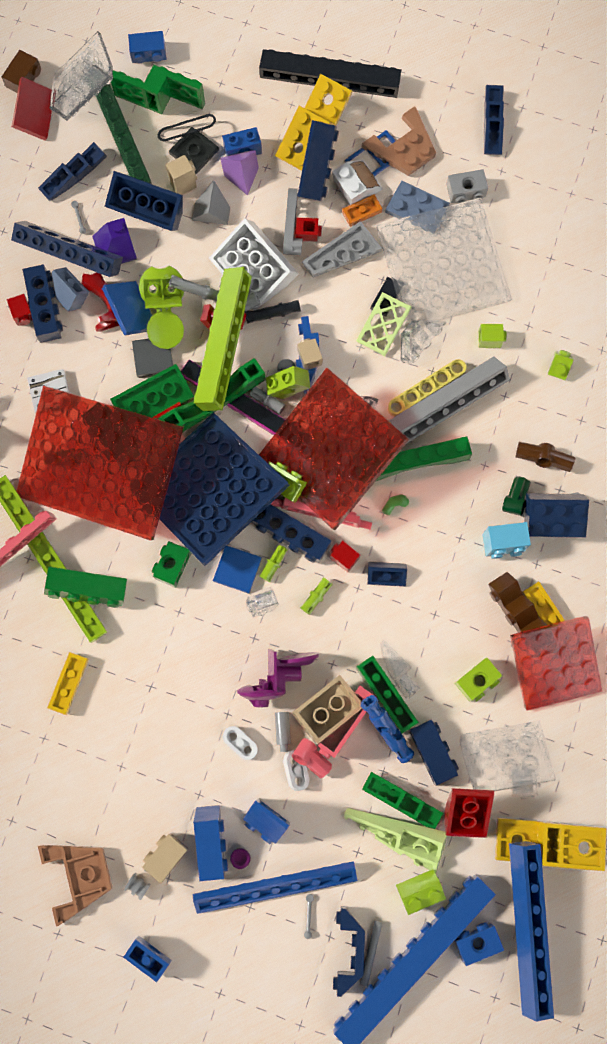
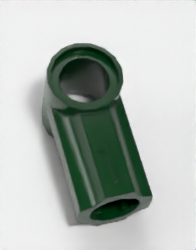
M521 476L514 477L509 495H506L503 502V512L518 516L523 515L526 493H528L531 484L530 480Z

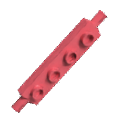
M287 498L285 500L275 499L271 503V505L281 507V509L356 528L361 527L371 530L372 522L361 520L360 516H356L355 512L345 511L344 513L338 511L336 507L327 506V508L320 507V504L316 502H301L299 498L296 503Z

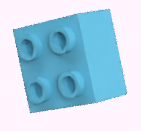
M527 522L488 526L482 534L485 556H491V559L502 558L505 554H510L511 557L520 556L531 545Z

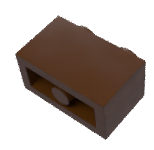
M19 49L1 76L5 87L17 93L21 77L34 81L41 72L38 58Z

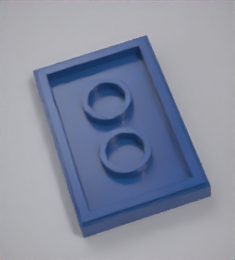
M130 281L104 285L102 290L124 336L147 332L148 321L153 315L149 308L145 309V301L141 297L137 282Z

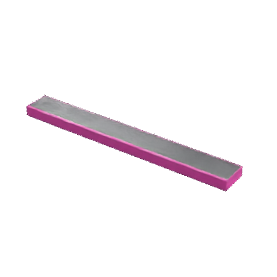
M189 359L182 368L181 373L185 380L197 387L202 367ZM246 394L226 405L302 454L313 440L311 435Z

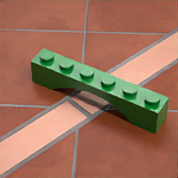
M255 358L239 367L230 376L224 406L266 380L265 372ZM192 401L172 409L158 419L172 440L216 411H203Z
M468 436L357 461L355 468L359 484L363 485L417 468L467 461L471 458L472 451Z

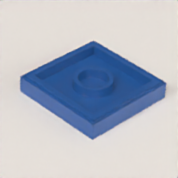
M226 546L213 582L250 594L262 557Z

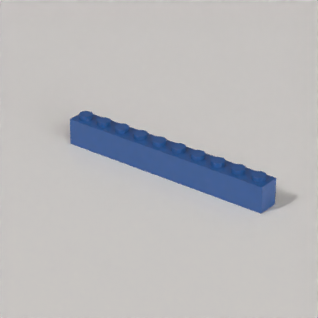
M470 875L462 883L464 887L459 892L455 891L448 900L450 902L445 908L441 906L435 912L434 920L431 923L428 921L420 929L422 933L417 938L413 937L406 944L407 949L402 954L399 952L392 959L391 962L393 964L388 970L384 968L378 974L377 978L379 980L374 985L369 984L363 991L364 996L359 1001L356 999L349 1006V1012L346 1016L343 1017L341 1015L335 1021L333 1033L343 1044H361L493 899L496 894L478 876L474 875L472 877Z

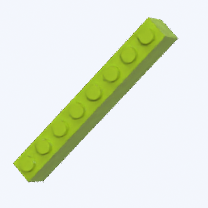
M244 267L226 268L221 278L201 373L194 395V404L203 411H223L252 276Z

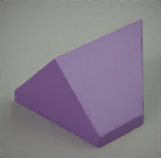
M252 150L221 157L224 176L248 195L259 169L256 151Z

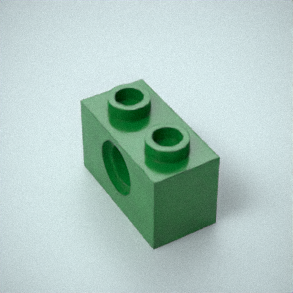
M168 541L167 545H163L160 551L161 558L159 563L156 562L153 566V578L176 588L192 553L187 548ZM168 560H175V565L172 568H166V562Z

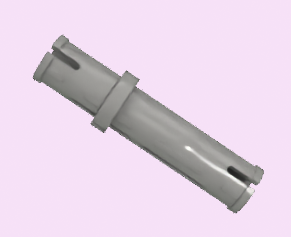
M175 275L171 276L172 279H170L169 287L201 296L205 300L210 299L217 302L219 290L210 288L209 285L204 286L179 278Z

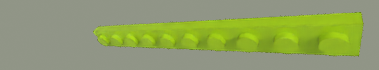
M6 475L0 478V503L20 533V529L24 525L32 523L35 519ZM43 531L27 544L46 575L48 566L67 569ZM62 598L90 643L108 633L87 601L79 600V602H72L67 600V598Z

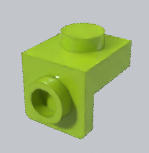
M565 350L555 351L548 375L566 381L574 360L570 356L571 353Z

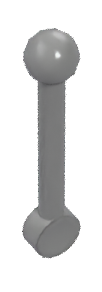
M72 201L71 206L75 209L80 226L79 232L85 234L86 228L83 226L80 217L79 204L77 201Z
M312 894L306 896V901L308 902L306 931L304 933L306 939L312 937L310 932L311 904L314 900Z

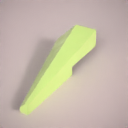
M347 808L344 814L346 820L350 818L359 824L361 830L367 829L375 834V839L396 853L407 855L414 860L413 864L416 866L422 865L429 871L433 869L437 873L447 839L444 831Z

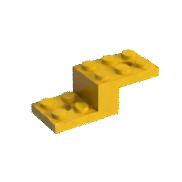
M320 74L305 108L300 105L298 106L275 156L302 171L312 120L336 126L353 91ZM331 94L333 101L331 104L326 105L324 99L327 95ZM297 143H302L303 150L300 153L295 151Z
M497 818L495 860L510 861L509 843H512L514 835H520L522 841L541 844L542 866L605 871L606 828ZM581 842H587L589 845V850L585 854L579 851V844Z

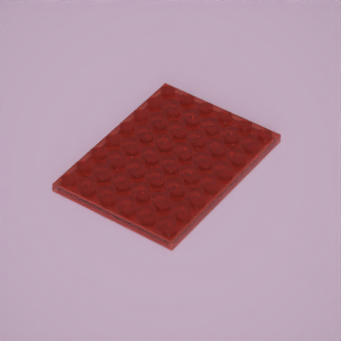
M43 386L16 492L22 499L150 541L154 540L184 427Z

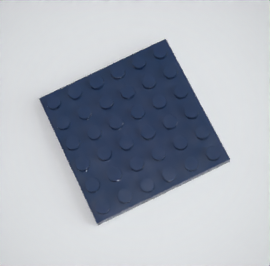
M213 412L142 478L131 491L206 566L290 485Z

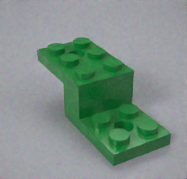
M153 64L145 82L139 78L127 76L121 71L111 70L109 74L114 96L161 115L170 98L202 110L205 106L202 83L196 79L187 78L181 73L169 71L163 66L159 67Z

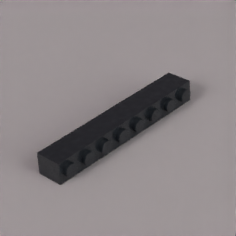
M273 49L262 50L259 65V75L263 79L315 86L320 74L353 92L392 98L398 97L402 69L395 67H383L376 64L348 62L342 59L335 60L307 54L280 52Z

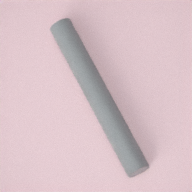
M374 921L364 964L363 977L360 981V985L368 986L383 924L380 921Z

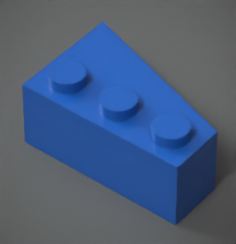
M220 805L196 807L193 824L199 882L224 879L225 871H228V859H224L226 840L222 838L224 820L221 819Z

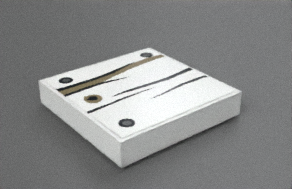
M64 369L27 377L36 414L72 405Z

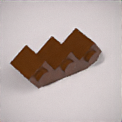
M506 572L488 584L491 590L489 593L491 598L501 607L506 615V620L511 626H514L527 649L531 648L537 653L555 641L550 627L539 618L534 604L523 595L518 581L511 574Z

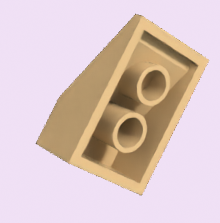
M339 675L293 711L292 715L312 741L318 745L362 709L361 701L342 676Z

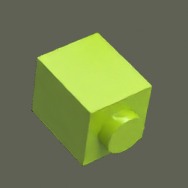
M481 324L478 330L479 348H501L503 342H506L507 332L504 330L503 324Z

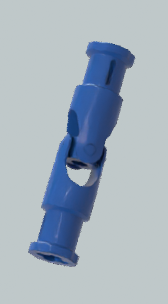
M370 695L362 700L361 708L369 714L370 721L391 751L397 754V759L400 763H407L414 756V751L407 746L406 739L386 710L380 707L378 699L374 695Z

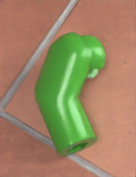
M403 494L390 497L381 511L390 516L396 506L407 507L409 499Z

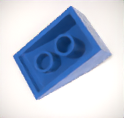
M260 799L254 801L243 818L246 821L244 825L253 832L255 830L259 831L262 834L261 838L268 844L272 842L276 844L290 826L288 820Z

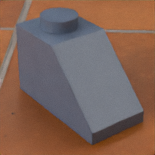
M67 267L53 270L52 277L56 299L68 312L81 309L89 291Z

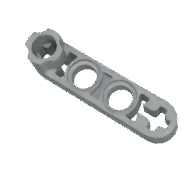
M288 188L283 254L301 256L302 239L294 238L298 188Z

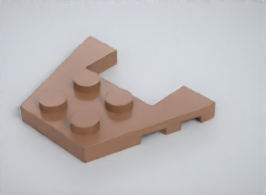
M415 106L402 115V120L411 129L407 134L388 147H385L375 135L364 141L361 146L364 150L373 152L377 158H383L388 161L389 165L407 176L429 162L436 155V151Z
M38 846L42 864L63 859L73 900L72 902L52 908L56 927L113 889L102 847Z

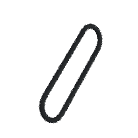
M206 114L164 127L158 132V139L165 142L208 129L215 124L216 117L213 114ZM205 117L213 118V122L208 126L166 139L160 137L164 130Z

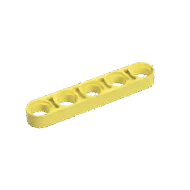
M460 359L453 360L396 396L388 404L389 414L394 417L461 377L467 369L466 363ZM456 364L461 365L463 371L456 373L453 371V366ZM444 374L448 380L444 383L439 382L437 376ZM430 384L432 391L424 392L422 386ZM413 393L416 395L417 400L410 402L407 400V395ZM398 403L402 409L399 412H395L391 409V405Z

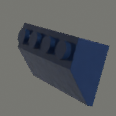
M312 120L297 194L298 197L318 201L326 198L328 187L325 186L326 179H330L332 168H329L330 160L333 161L335 156L333 144L338 141L339 136L337 126Z
M113 171L104 207L170 231H177L183 214V195Z

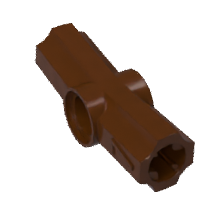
M520 441L518 442L515 458L534 461L537 466L542 468L552 466L567 472L572 470L576 458L555 450L554 445L550 443L534 445Z

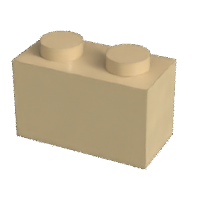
M185 155L166 164L169 182L175 193L183 195L197 188V176L194 172L196 170L191 160L188 161Z
M171 833L167 836L163 834L156 843L158 848L154 853L150 851L143 859L145 864L142 868L160 884L189 850L187 846Z

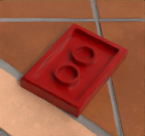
M21 77L11 127L45 141L48 138L55 91Z

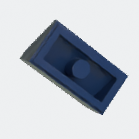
M368 562L367 585L406 587L407 564Z

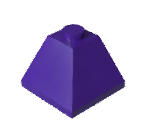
M124 218L107 222L92 236L95 247L122 256L121 264L137 260Z

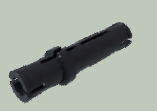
M299 300L283 304L280 302L278 305L245 312L246 321L249 324L278 316L285 317V315L301 312Z

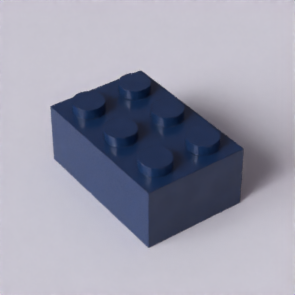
M526 493L524 522L528 524L529 537L586 538L589 499L584 494Z

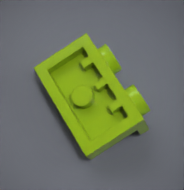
M269 462V465L290 485L281 495L296 503L307 482L301 479L302 475L293 470L291 473L286 470L287 466L284 464Z

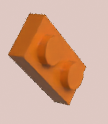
M375 194L343 208L342 213L351 227L360 221L362 222L382 213V207Z

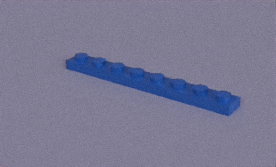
M352 861L193 894V903L196 913L200 914L356 882L358 880L355 864Z

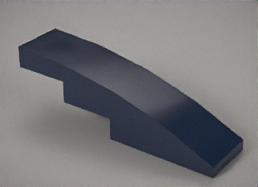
M504 85L485 86V155H502Z
M93 142L82 154L78 152L66 165L62 163L38 189L48 201H52L93 171L107 155Z

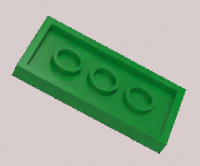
M174 364L110 398L129 433L133 428L176 403L180 402L183 404L194 398V395L177 364Z

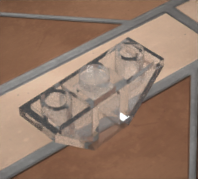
M445 320L411 321L401 333V362L411 364L416 362L421 352L431 345L433 338L442 332L446 324Z

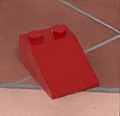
M452 788L446 802L444 814L446 836L487 838L494 790Z

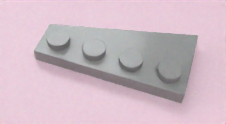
M360 221L302 261V264L314 278L382 252V247Z

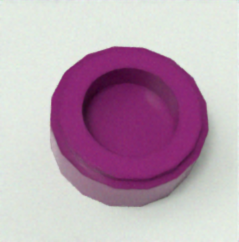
M244 848L235 849L230 856L231 864L236 869L246 868L251 859L250 853Z

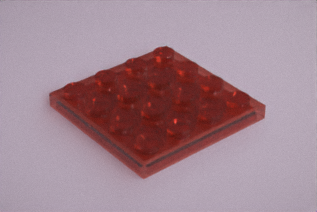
M588 616L510 635L526 711L602 692Z

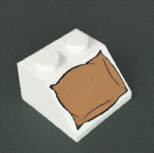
M364 160L347 161L332 171L335 184L350 205L383 190Z

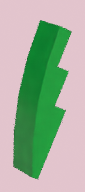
M373 772L370 773L362 788L363 791L428 828L436 829L444 814Z

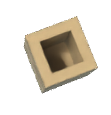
M304 339L297 344V351L304 369L309 370L322 366L323 358L316 339Z

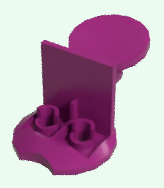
M268 649L267 681L266 679H259V685L243 686L237 690V693L241 697L248 699L254 707H268L269 700L277 699L286 694V682L301 681V666L312 664L319 657V652L299 653L277 659V652L273 649Z

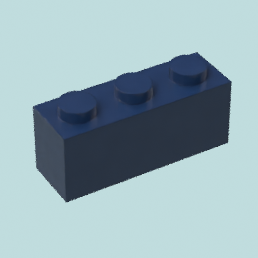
M431 719L409 730L435 786L458 776L457 771L459 767L454 759H450L448 754L450 751L449 746L445 740H441L439 735L441 730L437 722L433 723Z

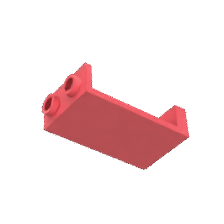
M359 686L355 692L361 700L373 695L362 686ZM362 709L334 751L319 743L317 746L320 748L319 753L327 759L330 756L335 758L366 711Z

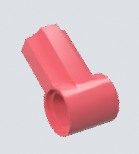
M306 738L301 740L292 754V758L297 763L307 766L319 778H324L332 769V764L317 751V746Z

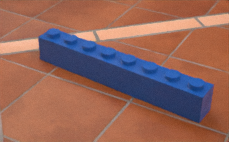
M529 841L509 843L522 1015L536 1022L553 1019L554 1009L541 844Z

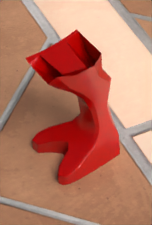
M97 272L91 275L83 273L82 285L89 292L100 297L108 309V312L97 318L99 323L95 326L96 332L119 326L102 290L103 286L107 285L102 274Z

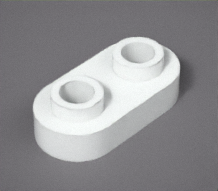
M235 726L225 729L223 741L244 760H251L257 755V745L243 731ZM231 733H236L237 738L235 740L230 739ZM250 746L252 749L251 753L246 754L244 748Z
M295 750L289 751L283 758L288 785L294 791L305 790L309 785L307 767L297 763L295 760L294 764H291L290 759ZM295 778L299 780L298 785L295 783Z

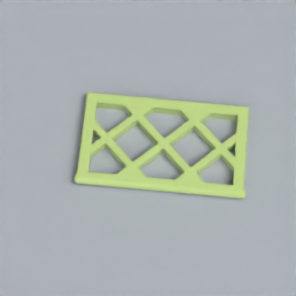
M382 292L356 342L385 357L412 306ZM384 298L390 301V307L380 309ZM403 307L406 310L403 316L398 318L395 308ZM393 310L395 319L384 322L382 313ZM379 314L382 323L371 326L372 319L375 315ZM396 322L397 327L393 334L388 335L386 325ZM383 327L386 336L375 339L373 330ZM370 331L372 341L365 342L362 340L365 332ZM387 339L388 344L384 351L379 349L377 342Z

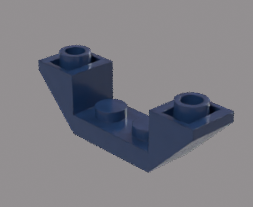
M341 906L340 911L336 912V924H340V930L356 931V934H352L351 947H355V956H351L350 969H354V972L337 971V977H333V990H337V997H342L361 979L364 970L365 930L345 906Z

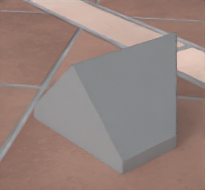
M213 180L195 202L192 221L228 225L230 206Z

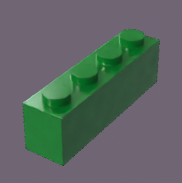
M48 566L44 595L52 599L62 597L72 602L82 600L92 605L102 603L107 604L111 608H118L124 602L127 579Z
M373 655L356 666V670L373 695L376 696L381 707L386 710L401 734L419 723Z

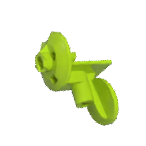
M170 265L164 268L149 267L144 271L139 283V291L142 299L145 301V309L154 308L157 311L148 321V338L153 345L162 349L175 347L181 342L184 335L182 320L178 315L171 312L173 307H182L181 299L184 296V291L177 288H168L172 275L182 279L183 277L177 269ZM151 285H154V287H156V289H155V290H151L149 287H150Z

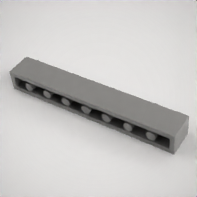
M495 356L369 432L374 447L382 455L391 454L510 381L507 366Z

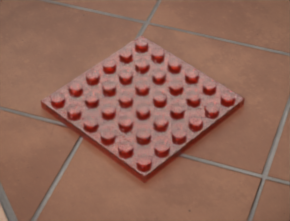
M326 368L259 453V456L268 464L269 462L274 464L280 462L287 466L286 470L291 473L293 470L302 475L301 479L307 482L299 498L331 529L336 530L409 441V438L335 373Z

